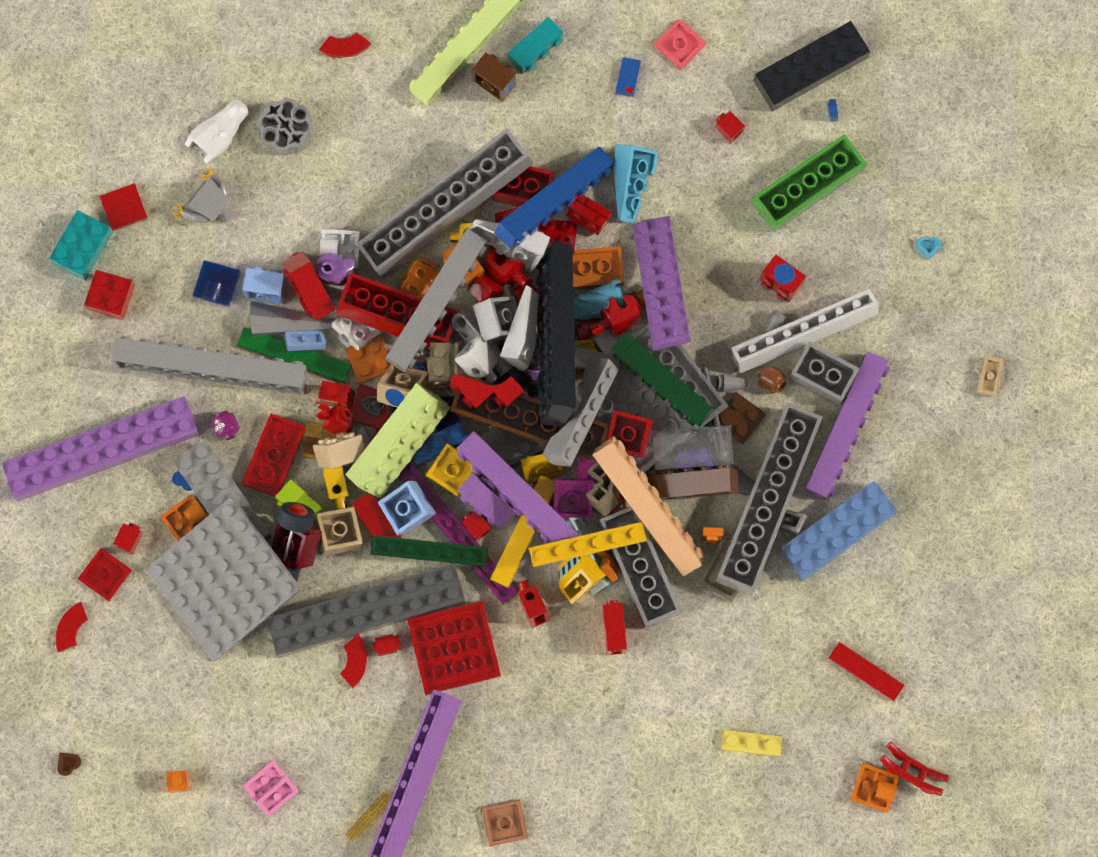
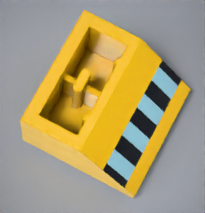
M589 554L566 559L558 567L559 589L571 604L586 595L606 576Z

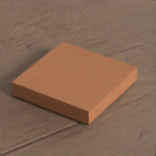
M520 799L482 807L490 847L528 839Z

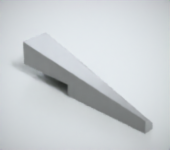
M250 302V320L253 337L285 334V332L335 330L332 327V322L336 319L322 317L315 321L313 316L308 317L307 313Z

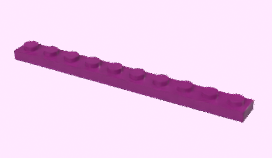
M411 462L406 464L398 478L403 484L407 481H417L436 513L431 518L452 544L480 546ZM487 556L486 567L470 565L503 605L518 593L512 584L507 588L491 580L496 564L489 556Z

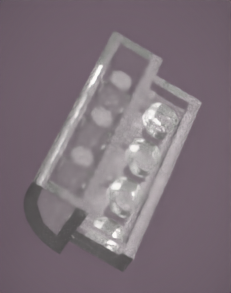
M732 426L653 431L655 470L734 464Z

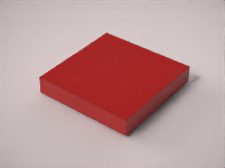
M135 183L99 196L112 231L148 219Z
M100 548L78 577V580L107 601H110L132 570Z

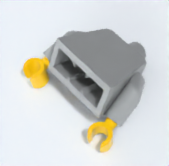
M207 167L206 170L209 174L204 175L201 173L204 180L184 207L176 204L181 210L178 213L173 211V213L177 217H183L193 222H212L217 217L227 222L233 214L225 208L230 201L225 182L213 174L212 170Z

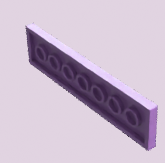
M670 216L633 224L653 351L691 342Z

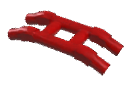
M892 741L886 745L896 759L903 761L899 768L886 755L881 756L879 760L890 773L896 774L927 794L943 795L944 789L935 787L924 782L927 776L932 780L948 783L950 775L940 773L932 768L930 769L906 755ZM909 766L920 771L917 778L907 772Z

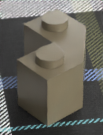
M597 462L587 471L596 486L586 496L591 505L605 517L619 504V490Z

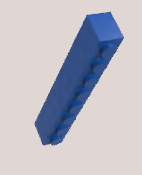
M600 146L502 220L494 233L509 248H512L514 245L519 246L528 234L532 236L540 225L545 226L550 221L551 216L559 215L564 209L563 207L566 205L569 207L578 195L582 197L590 186L593 188L600 182V178L609 176L613 171L611 168L615 161Z

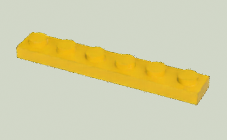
M638 522L529 547L533 567L647 540L643 522Z

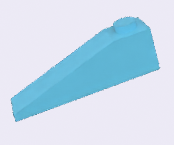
M616 144L614 177L618 220L634 223L642 204L639 198L643 190L647 191L649 187L645 182L649 174L654 175L658 151L633 145Z

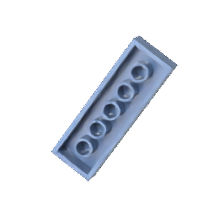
M873 481L784 545L780 552L803 582L893 517L898 511L877 483Z

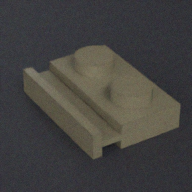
M430 343L429 382H450L449 379L453 375H458V363L454 360L458 355V343Z

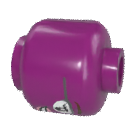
M227 410L214 415V419L211 422L218 438H225L226 441L235 438V434L240 429L234 413H229Z

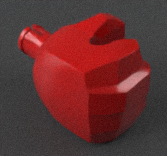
M496 248L488 252L484 261V270L487 276L493 278L501 286L508 284L512 286L518 283L525 289L526 285L529 287L532 285V279L524 274L526 266L523 262L514 258L506 261L505 254L499 255L496 252Z
M623 295L626 308H620L616 299L610 297L608 307L600 311L602 320L588 327L590 334L595 338L606 330H609L614 336L628 333L641 322V304L633 296Z

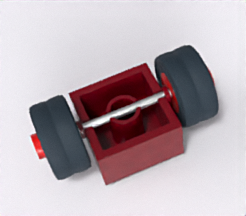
M286 502L280 507L271 548L297 582L300 570L314 564L322 531L313 526L315 517L313 509L301 503Z

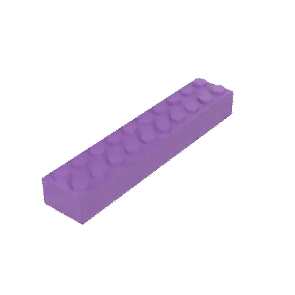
M183 396L4 461L2 465L12 495L19 502L200 436L188 401Z

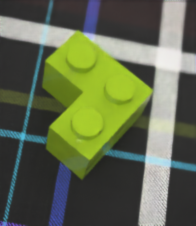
M291 479L275 496L278 501L276 504L279 508L283 503L297 502L309 506L313 509L315 515L322 511V507L312 500Z

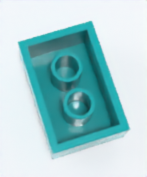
M77 210L50 255L49 260L52 264L86 281L113 231L110 226Z

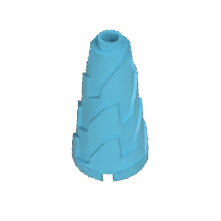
M620 279L612 280L610 283L575 297L574 321L601 318L600 311L608 307L610 297L616 299L620 308H625L623 286H617V284L621 283Z

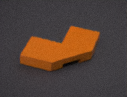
M611 550L596 552L602 559L600 569L611 582L617 580L619 567L609 555Z

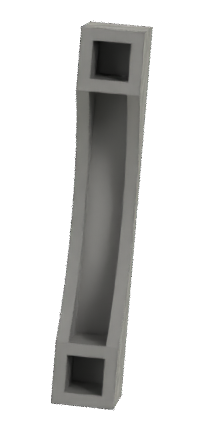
M591 357L583 373L585 389L578 409L569 422L550 438L543 452V455L552 465L571 467L618 372L616 366L609 359Z

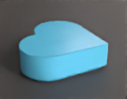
M921 237L916 243L917 249L928 260L939 251L942 245L940 239L936 237L930 239Z

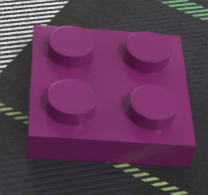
M554 478L553 509L561 517L591 518L592 505L586 494L593 489L594 480Z

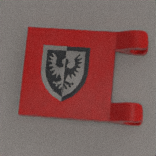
M359 384L351 407V411L354 412L352 424L345 432H352L354 423L357 422L376 428L374 438L388 420L384 403L377 402V389Z

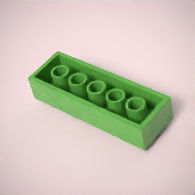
M844 134L753 196L751 203L772 232H775L864 171L867 163Z

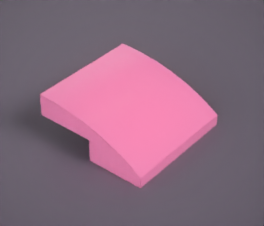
M273 759L242 784L268 817L299 792Z

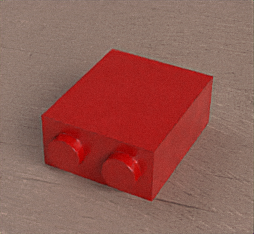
M618 600L606 601V604L602 606L606 655L626 654L627 643L623 604L618 603Z

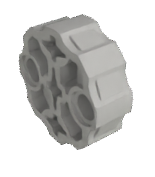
M283 98L281 101H272L265 106L262 115L258 117L257 126L262 143L267 149H271L278 155L287 156L295 152H301L313 137L314 127L311 122L310 112L304 105L295 102L294 99ZM274 110L275 112H278V114L275 115L274 113H271V111ZM300 113L305 114L303 119H297L296 116ZM281 121L284 125L289 126L290 132L282 127ZM269 135L275 136L273 141L266 140ZM293 140H300V143L297 144V142H294Z

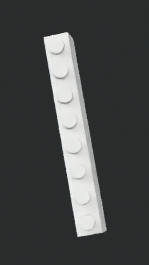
M870 289L732 347V360L741 374L802 348L809 341L811 343L878 315V302Z

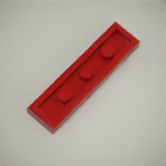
M838 642L828 658L893 702L904 687L903 683L840 642Z

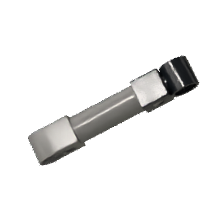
M464 308L453 316L452 325L458 332L453 338L455 342L464 339L467 343L481 335L473 309ZM487 342L497 358V363L493 370L500 377L497 380L499 384L512 376L524 389L523 395L533 398L538 394L536 386L526 382L528 377L525 373L500 356L502 351L495 342Z

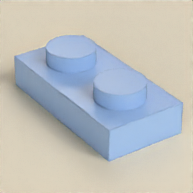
M323 330L285 332L284 337L287 351L320 350L326 347Z

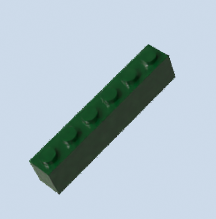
M627 332L612 347L611 350L615 353L613 357L620 363L625 361L629 365L627 369L635 376L637 374L643 377L642 382L649 389L653 386L658 390L656 395L663 401L668 399L672 403L670 407L678 414L683 412L686 415L685 420L691 426L696 424L700 427L714 412V408Z

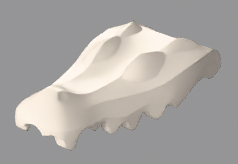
M232 100L223 110L199 124L191 132L185 146L190 148L196 143L207 153L203 161L209 165L228 149L239 129L240 123L249 115L248 108L241 101Z

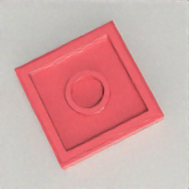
M678 19L654 44V47L682 70L707 42L683 21Z

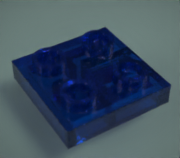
M204 260L193 297L230 307L241 271Z

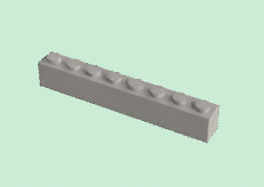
M468 228L466 229L386 356L385 360L403 372L407 368L411 370L416 362L414 356L417 352L421 354L426 346L424 340L427 336L431 337L437 327L434 324L437 320L441 321L447 312L444 310L446 305H451L457 296L454 294L456 289H461L467 280L464 278L468 271L472 273L477 265L474 262L478 255L482 257L487 249L484 246L487 240Z

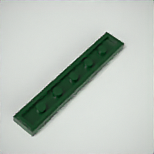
M372 535L370 555L486 567L488 547Z

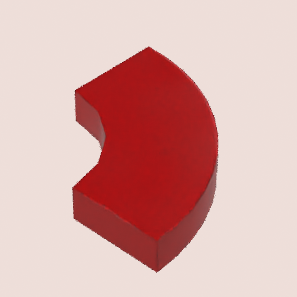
M357 32L345 39L335 38L330 35L319 48V51L334 58L354 57L367 50L371 46V42Z
M82 602L72 606L63 615L56 630V648L58 653L77 646V632L81 625L88 621Z
M359 634L343 646L347 653V663L340 674L352 689L361 681L367 665L366 647Z

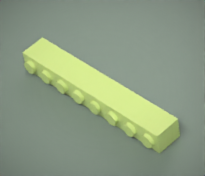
M486 0L485 6L481 10L478 9L472 15V20L460 28V33L448 41V46L444 50H440L436 54L435 60L423 68V73L411 81L410 92L428 106L525 0Z

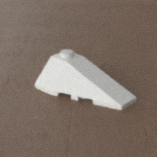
M474 220L469 230L487 240L485 244L494 246L499 255L505 254L510 259L514 258L523 262L526 266L525 271L532 273L544 255L550 237L536 231L532 236L528 234L519 246L514 245L512 248H509L494 233L499 223Z
M525 286L500 355L511 365L523 372L529 366L535 350L539 294L529 286Z

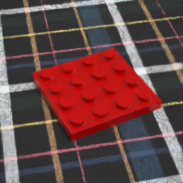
M483 601L407 619L425 696L432 694L433 690L442 692L501 677Z

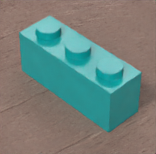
M547 17L507 53L508 60L522 74L526 71L530 72L535 68L536 62L540 58L543 60L549 55V50L553 46L556 48L563 42L564 32Z

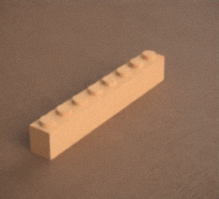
M613 436L596 447L593 452L594 458L681 575L684 577L702 566L704 560L703 551L694 545L691 535L683 530L680 520L671 514L670 507L660 499L657 489L654 486L651 487L648 483L646 474L637 468L634 458L628 456L625 452L623 443L620 440L617 441Z

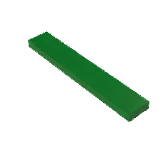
M245 327L237 344L242 348L271 358L283 359L287 363H292V361L303 362L307 370L343 383L346 382L351 368L349 363L311 350L287 351L285 341L271 336L253 337L251 329Z

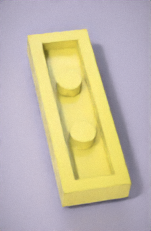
M723 730L721 750L780 757L782 737Z

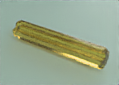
M383 792L347 831L346 836L351 841H354L388 804L391 797L386 792Z

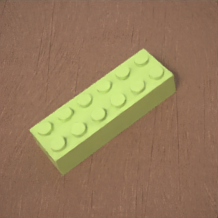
M416 383L346 473V476L360 489L381 498L451 407L437 394Z

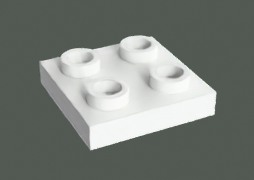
M322 229L320 257L326 253H332L344 259L346 257L354 260V269L358 270L359 248L356 243L360 241V231Z
M341 316L332 322V327L339 333L338 337L341 343L346 347L352 345L357 351L361 350L383 332Z

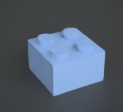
M255 266L251 269L246 268L243 284V293L246 299L284 304L287 280L282 271L277 269L264 271L263 268Z
M407 481L378 502L397 535L408 534L436 514L417 481Z

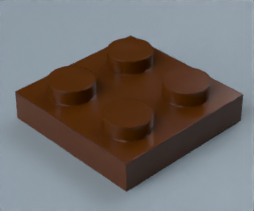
M735 392L727 402L728 407L719 413L718 416L721 429L744 445L764 419L766 413Z

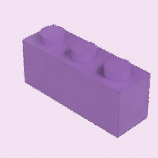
M475 473L458 488L462 495L460 499L468 506L470 504L473 505V510L479 516L485 515V520L492 526L497 525L502 529L516 515L513 511V506L509 502L505 503L498 496L499 494L494 489L492 490Z

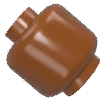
M774 366L762 368L758 373V385L770 394L780 393L786 386V375Z

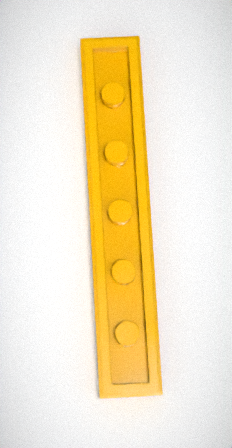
M541 475L534 491L548 504H550L553 498L554 481ZM523 515L520 517L491 577L492 581L509 588L537 529L534 531L527 525L526 522L528 520Z

